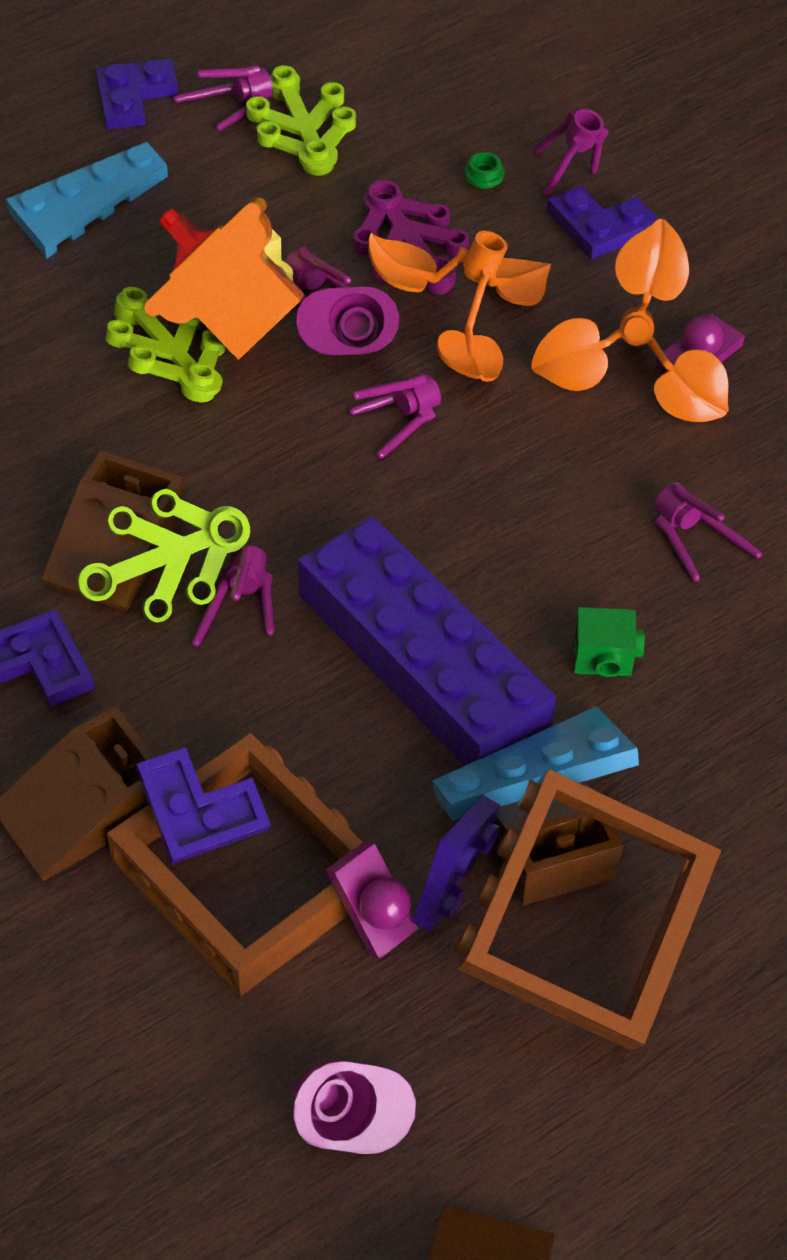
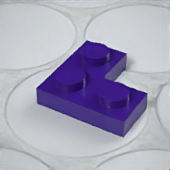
M172 59L96 67L97 83L107 129L145 125L142 100L178 95V83Z
M582 186L549 198L547 204V212L590 259L621 248L631 237L658 219L637 196L603 209Z
M56 609L0 630V684L32 672L49 707L95 689L93 677Z
M186 747L137 763L136 765L138 777L171 864L269 830L271 826L253 778L204 794Z
M482 796L440 840L412 920L413 923L431 931L443 916L451 918L455 914L465 893L464 890L459 888L462 877L466 878L471 872L479 852L486 855L490 851L499 834L500 827L495 825L494 822L501 804Z

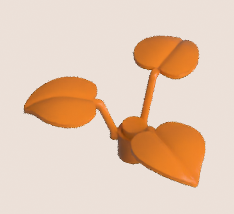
M659 218L650 226L631 237L622 246L616 258L615 272L620 285L631 294H643L638 307L627 309L620 318V328L614 330L611 335L599 341V329L595 322L590 319L571 318L559 323L545 335L537 346L531 368L534 373L561 388L571 391L587 390L598 384L607 371L608 358L602 348L610 346L619 338H623L625 342L633 346L647 343L661 364L668 370L654 384L655 396L660 406L670 415L682 420L692 422L712 421L725 416L729 410L728 378L721 361L706 350L692 349L680 354L673 365L653 337V318L650 312L646 310L651 296L663 301L675 299L683 291L689 275L687 253L681 238L665 219Z
M480 231L476 234L469 250L461 247L457 256L436 272L437 265L431 255L425 250L406 242L383 239L371 233L368 239V253L373 267L382 279L401 290L422 292L427 285V281L437 283L459 263L463 262L465 275L470 280L478 283L464 333L456 330L443 332L437 340V352L441 360L458 373L473 379L480 378L486 382L495 380L503 367L501 349L490 337L473 335V326L486 284L490 287H495L498 295L508 302L522 306H533L541 301L545 293L550 263L503 258L508 248L505 240L494 232Z

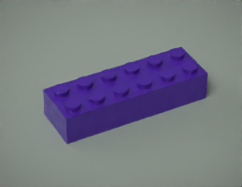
M369 517L298 559L299 595L464 766L552 727L556 695L375 517Z

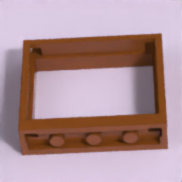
M252 733L195 771L204 794L235 784L249 773H252L339 860L363 843L350 830L347 820L337 809H328L317 798L313 786L307 779L302 776L296 777L284 765V761L277 750L271 745L264 746ZM149 804L107 833L111 861L239 997H242L349 915L336 889L331 884L247 948H244L147 847V845L161 836Z
M548 769L538 782L529 780L526 790L519 800L517 808L524 811V815L518 829L510 826L502 839L497 855L504 858L497 877L489 873L479 892L476 903L484 907L477 924L468 922L459 938L461 940L456 951L463 954L457 970L632 1051L645 1045L721 849ZM552 800H556L684 860L623 1016L487 953Z

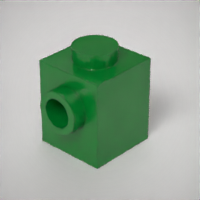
M578 607L574 633V674H594L604 677L632 675L634 659L643 658L645 640L644 629H636V610Z

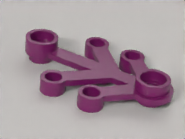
M388 180L372 183L365 193L364 206L369 213L362 227L353 234V248L356 252L364 255L369 254L368 239L370 234L373 233L378 236L377 231L385 218L392 226L386 239L406 242L425 250L434 259L437 265L436 272L451 261V259L434 256L423 239L444 244V250L451 256H457L461 247L469 249V235L467 232L461 229H447L450 225L451 214L447 206L443 204L431 205L404 198L400 187ZM405 214L426 218V224L409 220ZM371 263L372 276L378 280L385 281L376 272L375 268ZM456 267L437 283L427 281L426 287L428 291L437 295L447 293L455 284Z

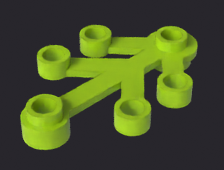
M290 66L276 67L270 75L273 86L272 97L279 101H285L291 116L270 109L269 101L264 97L250 98L246 102V116L250 121L260 123L257 126V142L263 147H274L298 156L303 169L311 175L321 176L328 174L332 171L338 160L336 145L347 132H351L356 127L355 111L349 107H340L344 103V87L334 82L324 84L321 88V100L308 114L300 97V77L295 69ZM332 113V127L320 139L317 130ZM281 129L299 135L302 141L281 135Z
M137 287L124 288L116 297L114 316L118 320H112L108 323L105 336L106 342L114 347L131 349L128 367L132 371L140 374L149 373L177 381L181 385L182 394L192 401H211L221 390L223 380L214 368L218 356L224 354L226 346L209 329L205 330L200 343V349L203 352L198 363H196L188 354V350L195 332L202 328V321L198 318H193L186 323H178L179 327L175 337H173L155 316H149L145 312L144 307L148 301L146 292ZM132 325H140L151 338L134 334ZM156 356L171 360L175 365L155 360Z
M170 489L157 491L150 499V509L154 515L159 518L175 516L202 529L183 537L137 517L128 507L120 506L114 508L106 518L107 527L113 534L120 536L130 534L158 547L110 567L103 563H92L85 566L77 577V588L80 594L90 601L105 600L115 592L117 584L165 565L154 594L147 597L142 605V612L147 620L154 623L164 622L172 614L171 601L190 555L208 548L198 577L191 579L187 583L185 594L187 599L195 605H204L211 602L216 593L214 584L227 553L241 549L246 544L250 535L248 519L239 509L223 506L209 512L179 499L178 495ZM167 495L172 499L173 507L170 512L159 510L157 507L159 496ZM117 512H123L128 515L130 524L127 529L120 530L115 527L113 518ZM222 521L229 522L233 527V534L229 539L222 538L218 533V526ZM93 573L101 575L104 580V586L98 592L90 590L87 585V579ZM197 582H203L208 587V595L203 600H199L193 595V586ZM155 599L161 600L165 605V613L159 618L151 615L149 611L150 603Z

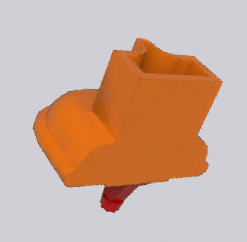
M261 197L253 198L225 226L219 225L212 229L198 228L186 216H180L172 208L169 211L167 210L158 222L164 230L167 229L177 242L176 262L169 275L171 279L146 302L145 312L153 317L160 314L166 320L174 323H186L193 318L200 319L239 360L292 310L304 296V293L264 251L272 238L271 222L265 214L266 201Z

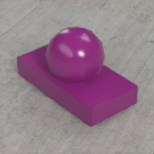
M713 314L710 316L702 315L689 320L682 331V337L663 352L673 365L680 354L692 349L706 350L723 362L743 346L745 335ZM657 358L656 367L665 373L668 372Z
M364 841L326 869L370 956L380 959L418 930L417 925L412 922L409 892L399 881L392 878L375 843Z

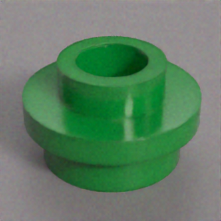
M480 152L470 158L465 166L464 176L471 185L480 189H489L503 181L504 167L499 157L495 154Z

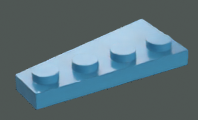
M145 142L6 199L7 211L47 259L57 252V245L67 238L73 241L84 234V226L96 218L106 219L115 213V205L123 200H134L168 177L167 163L148 142Z
M596 706L433 780L435 799L453 821L462 818L482 796L501 804L500 806L519 801L526 790L529 780L538 782L548 769L580 783L638 766V749Z

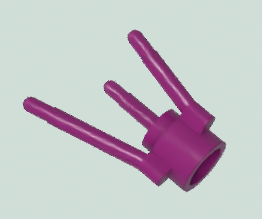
M258 65L247 68L202 69L196 72V75L200 78H238L234 79L233 83L176 95L173 97V101L180 103L234 92L240 102H247L252 97L268 99L272 97L273 86L267 70L259 68ZM246 106L218 123L216 130L222 131L245 117Z
M571 109L566 119L534 147V153L539 154L564 132L566 143L569 146L544 188V195L548 196L551 194L576 151L584 152L593 147L589 172L593 175L596 174L603 142L609 134L608 130L604 128L602 118L596 112L589 109H580L578 111Z
M306 247L294 250L285 261L293 269V283L301 291L302 289H318L325 280L336 288L350 287L348 284L351 282V278L316 257ZM303 296V298L301 299V301L298 303L299 306L301 305V303H302L303 300L305 299V296Z
M422 373L410 379L368 387L352 393V397L356 400L379 395L384 396L351 407L349 409L350 415L368 412L396 402L403 414L416 416L377 451V458H384L423 423L435 418V412L432 408L440 405L441 393L437 383L430 375Z
M680 483L668 485L657 496L654 508L660 516L656 519L655 524L666 534L692 581H699L700 575L677 535L675 527L689 529L701 519L754 558L759 559L762 556V552L721 522L724 520V515L691 494Z
M244 545L241 549L231 553L229 567L222 570L215 596L209 603L191 643L194 647H198L201 644L229 586L233 589L231 599L234 601H238L241 594L254 593L257 588L261 590L265 633L268 636L274 634L271 596L273 575L266 572L268 558L266 553L260 548Z

